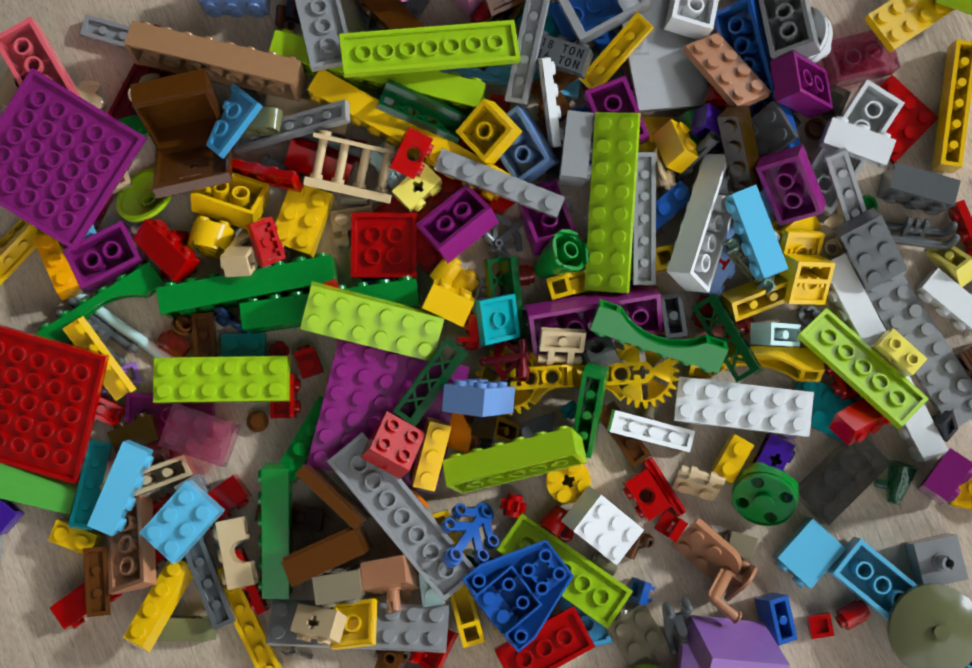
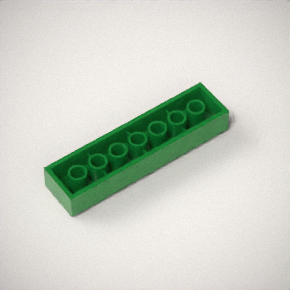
M319 253L315 254L314 258L311 259L298 257L292 259L293 262L284 264V261H278L264 268L258 265L251 276L225 277V275L219 276L218 273L206 275V279L187 278L184 279V283L176 284V282H166L162 284L163 287L156 288L159 311L161 315L174 319L177 316H191V314L212 312L214 307H222L224 309L238 307L239 303H245L247 298L266 300L269 295L279 294L281 297H287L289 293L297 291L307 294L309 293L311 281L323 283L336 278L338 285H340L337 262L331 255Z
M411 276L399 277V281L390 282V279H382L373 285H368V282L356 283L355 287L346 288V285H339L341 289L422 309L417 280L412 279ZM302 291L289 293L287 297H281L279 294L267 296L266 300H259V298L245 299V303H239L242 330L255 334L300 327L308 294H302Z

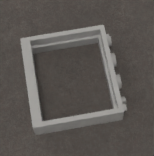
M569 0L556 1L578 42L586 44L626 23L637 12L642 14L650 10V1L652 0H638L639 4L585 32Z

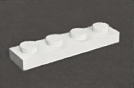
M549 57L538 58L548 143L551 147L562 146L561 140L564 139L562 127H559L558 121L561 118V110L559 105H556L558 87L556 83L554 84L553 75L556 73L555 64Z
M613 409L607 431L686 452H690L695 434L693 430Z

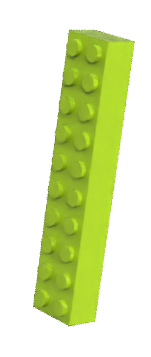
M287 29L282 31L275 30L269 51L284 57L293 56L298 58L302 62L305 76L314 78L318 71L312 72L304 37L295 35L294 32ZM343 66L325 69L354 87L375 94L382 93L387 80L390 79L467 113L468 116L486 97V83L476 77H470V79L461 77L456 72H449L448 74L441 72V70L344 78Z

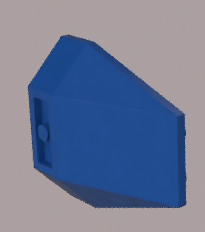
M543 540L481 563L464 576L462 580L472 598L497 631L519 653L537 637L574 575L549 542Z

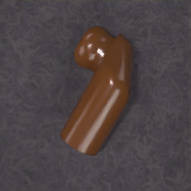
M277 5L275 25L281 31L287 29L294 32V22L284 18L286 6Z

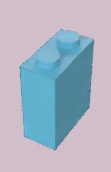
M807 517L772 557L777 560L775 564L783 572L786 573L788 570L794 576L792 580L798 586L812 589L844 553L846 548L813 518Z

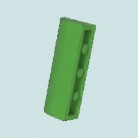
M0 463L1 499L71 515L78 484Z

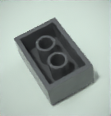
M895 163L882 173L876 197L883 199L882 201L885 203L903 204V207L906 209L924 210L925 214L936 216L955 206L961 180Z
M874 207L833 229L861 284L867 291L908 270L882 215Z

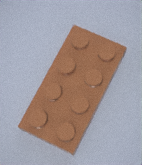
M719 32L685 45L683 53L729 106H750L769 97L771 91Z

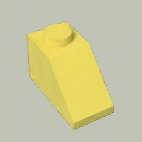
M955 246L946 250L929 248L926 251L927 256L934 265L961 287L972 280V257Z

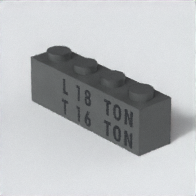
M518 23L517 26L515 25L517 40L521 23ZM543 31L538 58L549 57L551 61H554L557 71L585 79L593 53L589 45L583 42L571 43L566 37L558 35L555 38L549 36L548 32Z

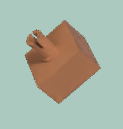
M405 555L360 563L363 590L376 595L386 594L387 613L402 611L399 591L420 588L419 572Z

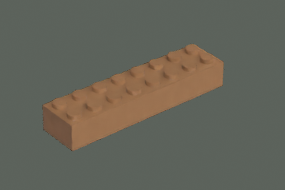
M132 21L124 41V45L135 64L175 74L205 68L210 81L230 87L234 83L242 90L263 95L268 94L300 102L307 81L302 62L296 57H284L272 51L263 52L251 46H237L230 41H216L209 36L199 37L188 31L178 32L167 26L157 27L146 21Z

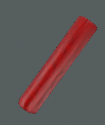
M649 457L642 462L643 467L648 469L671 505L670 509L676 517L683 515L686 509L654 459Z

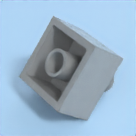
M944 533L904 542L914 582L917 585L926 583L944 585L968 579L957 534Z

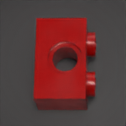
M407 127L388 168L410 179H415L416 176L420 177L425 166L422 162L425 156H430L434 145L431 144L433 139ZM410 148H415L418 152V157L414 161L409 160L407 157V151Z
M648 469L641 470L623 482L625 488L622 490L629 500L633 499L637 506L634 509L641 519L645 517L646 520L650 521L671 507ZM644 489L650 493V499L646 502H642L639 498L640 492Z

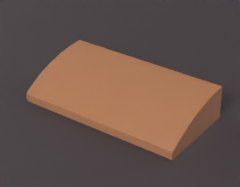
M142 495L135 496V505L131 511L127 512L125 517L127 523L124 530L114 536L107 534L109 594L111 595L136 591L157 584L155 547L139 534L153 518L152 498Z

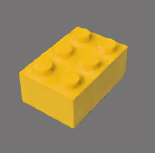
M232 172V182L193 190L190 194L192 212L216 220L227 221L234 226L247 230L246 224L260 219L269 204L270 184Z
M304 185L301 192L287 191L276 221L277 232L284 248L309 258H314L329 220L330 211H332L336 201L333 194Z

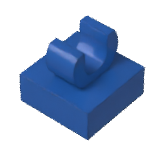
M632 577L629 589L633 592L628 599L642 605L652 602V599L648 597L650 590L655 591V587L649 582Z

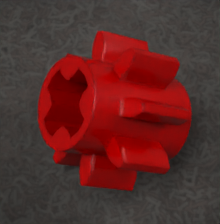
M507 493L506 498L501 497L499 508L504 509L503 515L519 518L520 513L525 514L527 503L522 502L523 496Z

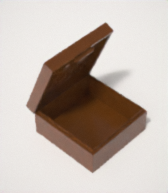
M205 68L130 85L132 106L156 146L152 189L156 199L232 182V149L223 159L206 146L216 121L221 119L224 110Z
M303 465L296 475L329 505L349 527L282 558L281 564L291 587L359 557L373 547L363 526L371 516L321 468L313 467L312 465Z

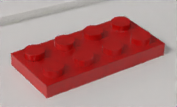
M574 605L548 618L537 637L519 653L507 641L495 647L494 651L503 668H558L595 648V645Z

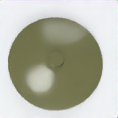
M936 583L920 584L905 591L893 604L887 623L888 639L895 655L908 668L967 667L972 661V603L956 589Z

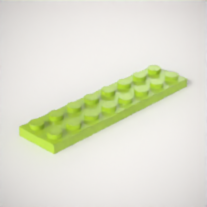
M514 20L339 34L344 78L519 64L521 60Z
M595 112L587 237L589 261L586 264L584 290L629 293L640 113Z

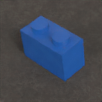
M771 592L754 598L759 622H764L778 646L798 639L788 595Z

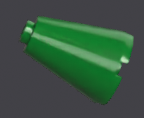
M562 229L555 233L533 262L534 273L539 278L546 279L580 271L589 261V250L586 242H582L578 238L580 235L570 229Z

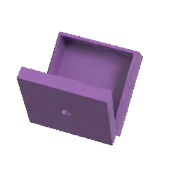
M690 615L687 627L688 644L681 645L679 643L677 668L790 667V664L764 622L740 620L737 624H734L728 618Z

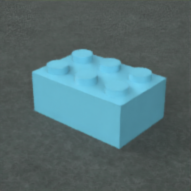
M193 480L185 481L139 534L174 564L181 561L224 513L225 509Z

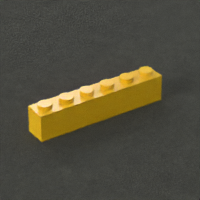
M956 39L947 47L938 114L939 119L937 121L931 167L933 171L954 173L963 166L972 96V41Z

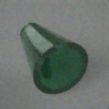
M888 460L887 481L875 478L874 487L886 489L887 502L900 505L919 468L905 462Z

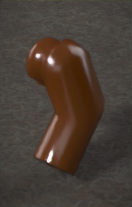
M647 533L641 534L624 556L635 560L639 549L650 548L654 545V538Z

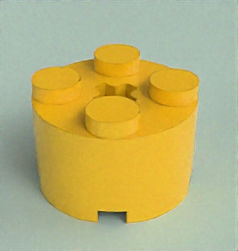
M197 216V219L193 221L187 247L192 250L194 248L200 250L199 255L220 260V256L235 239L236 232L231 228L232 224L227 221L219 220L217 223L210 221L208 217Z
M582 464L546 473L545 485L547 491L554 499L562 503L571 504L575 503L585 489L591 485L589 471ZM565 475L573 477L570 487L562 484L565 480Z

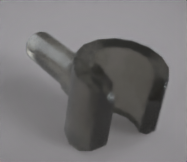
M290 646L287 652L280 650L287 657H292L293 655H299L308 659L313 657V654Z

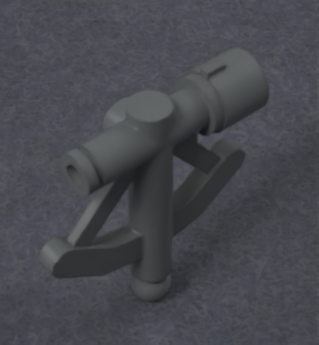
M495 214L498 221L507 228L497 237L498 224L493 227V236L490 232L482 236L488 244L487 249L492 253L495 252L497 257L511 256L506 251L507 248H516L517 252L522 251V236L518 231L523 225L521 216L519 219L511 222L507 217ZM513 235L515 244H503Z

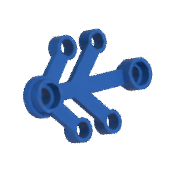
M481 502L475 508H466L462 503H458L452 508V515L457 519L465 516L473 517L474 520L472 522H456L453 518L448 517L442 521L441 528L445 533L452 531L465 532L455 547H450L442 554V561L449 568H454L461 563L462 552L471 539L475 562L481 564L489 559V553L482 546L479 531L481 525L485 536V547L492 550L499 544L498 537L492 532L491 521L494 519V511L491 506Z

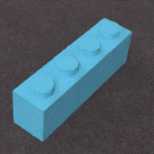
M757 185L726 196V210L732 215L734 220L733 228L736 234L740 236L742 251L749 259V269L751 274L756 277V280L765 279L789 269Z
M131 440L122 442L89 519L88 527L110 536H114L124 530L127 519H125L126 514L135 505L136 498H134V495L143 486L145 478L142 476L145 469H149L154 457L151 455L154 450Z

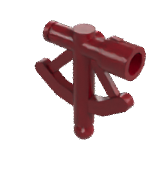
M526 339L518 340V349L510 344L509 340L498 342L495 347L494 356L479 360L481 366L494 365L495 371L503 381L508 380L507 375L515 368L516 381L526 382L529 380L530 368L527 366V361L530 360V353L527 352ZM507 346L514 353L502 355V350ZM513 363L505 371L502 369L501 364Z

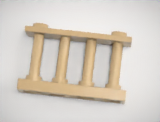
M319 129L318 133H313V137L319 138L313 172L310 173V176H305L303 185L390 204L392 195L387 194L388 189H386L390 170L388 167L397 146L384 144L383 148L332 137V132ZM328 140L341 143L334 178L332 177L331 181L323 180V175H321ZM350 145L363 148L356 182H353V186L344 184L345 180H343ZM371 150L384 153L378 185L374 191L366 189L364 184Z

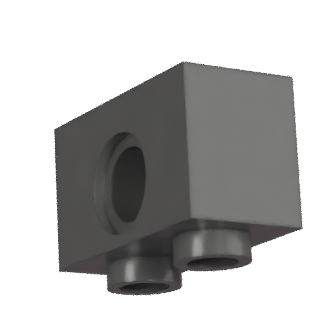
M681 293L661 295L663 334H660V336L668 339H683L687 337L688 333Z

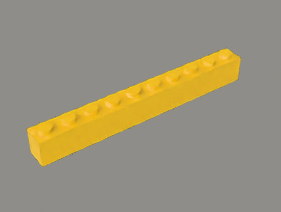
M326 70L318 71L307 89L311 96L310 99L318 105H322V103L327 105L344 99L348 101L350 106V122L358 127L360 124L363 125L375 137L380 135L386 138V142L389 145L398 147L407 127L432 138L431 144L434 145L430 156H425L424 162L432 169H434L443 148L511 175L491 163L483 162L479 156L452 141L376 109L379 102L378 99ZM410 148L407 151V155L416 158L418 152L415 148ZM468 184L472 189L475 188L480 191V195L489 201H492V199L497 201L500 197Z

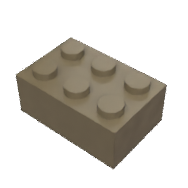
M360 564L330 569L312 578L315 604L322 605L323 608L334 607L340 601H345V604L358 603L367 593V591L363 590Z

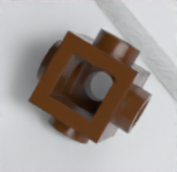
M376 650L374 657L378 659L374 668H403L408 655L404 654L405 651ZM388 654L393 655L394 658H390Z

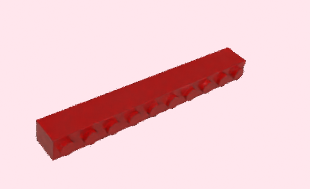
M238 474L232 475L207 493L225 509L216 522L227 520L231 516L230 512L236 507L240 510L249 503L248 499L253 496ZM211 526L204 535L213 530V527ZM155 548L156 570H158L159 567L157 565L163 560L166 563L168 559ZM85 582L50 607V610L64 630L70 627L76 629L86 622L84 619L87 616ZM122 593L114 595L110 594V602H113L119 597H121Z

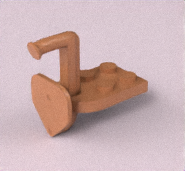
M698 518L683 531L677 542L673 541L671 543V546L707 577L713 579L707 592L709 602L732 620L734 624H737L742 617L741 611L734 610L721 598L729 583L731 586L724 596L726 601H730L744 590L753 580L758 568L740 557L733 546Z

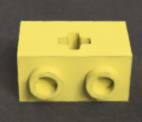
M424 161L422 164L425 166L420 177L416 176L415 179L406 177L392 190L393 196L410 213H413L415 210L417 212L420 211L426 204L425 200L430 196L434 197L442 189L441 178ZM415 187H422L423 191H415Z
M894 328L884 331L871 346L904 377L914 375L927 360L920 351Z

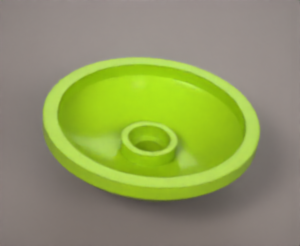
M154 167L144 169L132 176L133 186L119 191L116 199V209L123 219L130 222L151 219L163 211L171 201L173 195L156 199L152 190Z

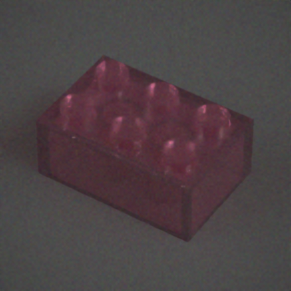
M872 30L832 40L830 53L825 58H822L824 68L827 70L831 90L862 83L867 79L874 80L890 76L901 67L896 49L889 53Z
M173 403L158 445L220 467H227L242 425L183 404Z

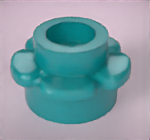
M572 400L561 408L560 411L563 414V418H569L570 420L575 418L577 403Z

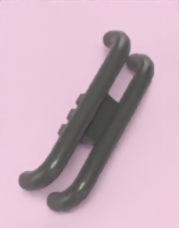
M909 216L904 224L885 222L889 231L900 232L901 236L892 235L895 243L899 245L946 250L954 247L960 241L959 234H953L946 241L924 239V236L945 237L951 235L958 228V223L955 221L950 222L947 227L942 229L930 228V219H924L922 223L921 218H915L913 222V217Z
M69 297L67 299L68 304L73 309L77 308L78 301L76 298ZM57 310V311L55 312V316L57 317L59 314H61V313L64 312V311H63V310ZM93 314L89 317L87 322L103 344L111 338L128 352H137L135 344L130 343L96 315ZM106 346L119 366H124L126 363L125 359Z
M685 596L680 598V612L675 613L671 603L664 602L662 604L665 638L669 651L673 655L678 653L673 628L681 645L688 644L687 627L690 614L693 612V606L689 598Z

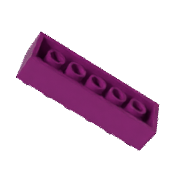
M641 285L630 287L629 293L599 292L525 305L529 339L533 354H545L547 352L539 351L538 348L541 327L585 329V341L598 337V335L590 330V325L599 299L620 305L627 316L645 331L654 335L663 334L661 294L656 285Z

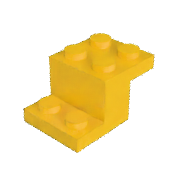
M802 230L783 231L780 248L789 269L777 274L789 280L784 302L788 304L825 305L836 263L820 255L825 236L824 233Z

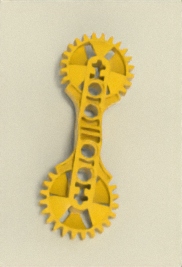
M623 344V351L616 348L619 360L622 359L626 362H618L606 366L609 367L606 389L611 391L620 401L628 398L627 405L635 401V408H639L640 404L643 403L644 408L648 409L649 402L654 407H657L656 400L659 399V401L665 403L664 395L672 397L669 389L676 390V386L672 383L673 381H680L679 378L674 376L675 373L680 372V369L674 368V365L679 363L678 360H671L669 357L653 367L654 364L663 359L656 352L645 351V362L640 361V350L635 345L631 344V346ZM507 346L505 351L502 350V355L513 354L514 352ZM490 350L491 357L494 356L493 350ZM531 352L527 366L530 368V373L536 375V381L531 385L527 381L507 383V386L515 387L513 413L509 415L514 416L515 409L519 414H523L522 407L526 410H531L529 403L537 405L545 394L554 389L580 388L583 370L586 365H545V363H537V355ZM478 363L482 371L475 372V374L480 376V379H488L489 382L503 381L499 375L487 371L488 367L495 370L494 365L481 366ZM501 364L502 369L505 371L506 364ZM631 367H634L633 371L640 372L643 370L642 367H645L649 374H646L643 379L641 375H633ZM516 368L507 375L508 379L510 377L516 378ZM621 368H625L627 371V377L624 380L617 378V371ZM555 371L558 374V379L555 383H550L548 376L551 372ZM655 376L669 382L668 386L655 381ZM642 384L648 385V400H643Z

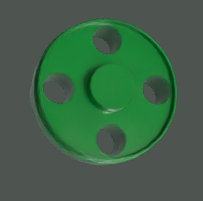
M756 462L736 477L732 489V502L736 511L749 522L762 526L780 525L788 521L797 508L799 485L794 478H791L782 470L770 467L762 462Z

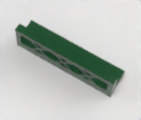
M390 79L386 82L376 108L456 144L460 136L455 131L468 117V114Z
M501 256L485 259L483 263L487 298L496 297L494 295L496 285L500 287L501 293L499 296L515 294L520 337L511 339L508 342L510 344H518L519 339H526L518 257ZM492 263H498L496 276L492 273Z
M714 293L692 307L708 336L735 344L734 356L726 355L724 362L737 383L752 374L757 375L764 371L719 295ZM710 303L714 309L712 318L703 317L699 309ZM714 322L723 324L725 328L723 337L715 336L712 332ZM737 360L745 361L750 370L739 376L735 370Z
M445 337L392 411L415 427L468 353ZM448 344L455 351L448 360H443L442 351ZM441 364L440 372L435 378L430 379L428 372L430 367ZM427 383L428 388L424 394L416 397L415 388L417 385ZM414 401L415 406L408 416L400 411L404 403Z

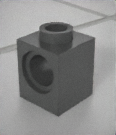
M598 336L585 341L586 350L583 354L587 363L606 367L620 362L611 337Z

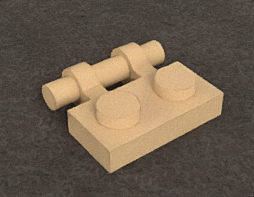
M372 205L330 211L333 233H342V238L334 239L335 247H351V236H349V231H351V213H374Z
M541 327L538 348L539 351L547 352L545 354H537V363H545V365H553V363L565 365L581 364L582 356L574 354L584 353L585 329ZM555 352H566L565 355L555 354Z
M682 465L673 480L672 489L684 494L700 497L704 500L714 501L721 490V486H724L726 478L718 476V473L712 471L708 473L698 470V467L692 465L691 467Z

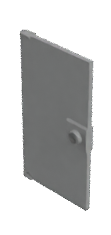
M617 0L623 12L639 4L638 0ZM670 0L650 1V10L641 15L655 28L627 58L635 101L639 111L700 108L706 105L705 98L708 90L705 77L683 53L685 45L697 40L664 30ZM627 21L626 23L622 24V25H621V28L623 29V27H624L629 21Z

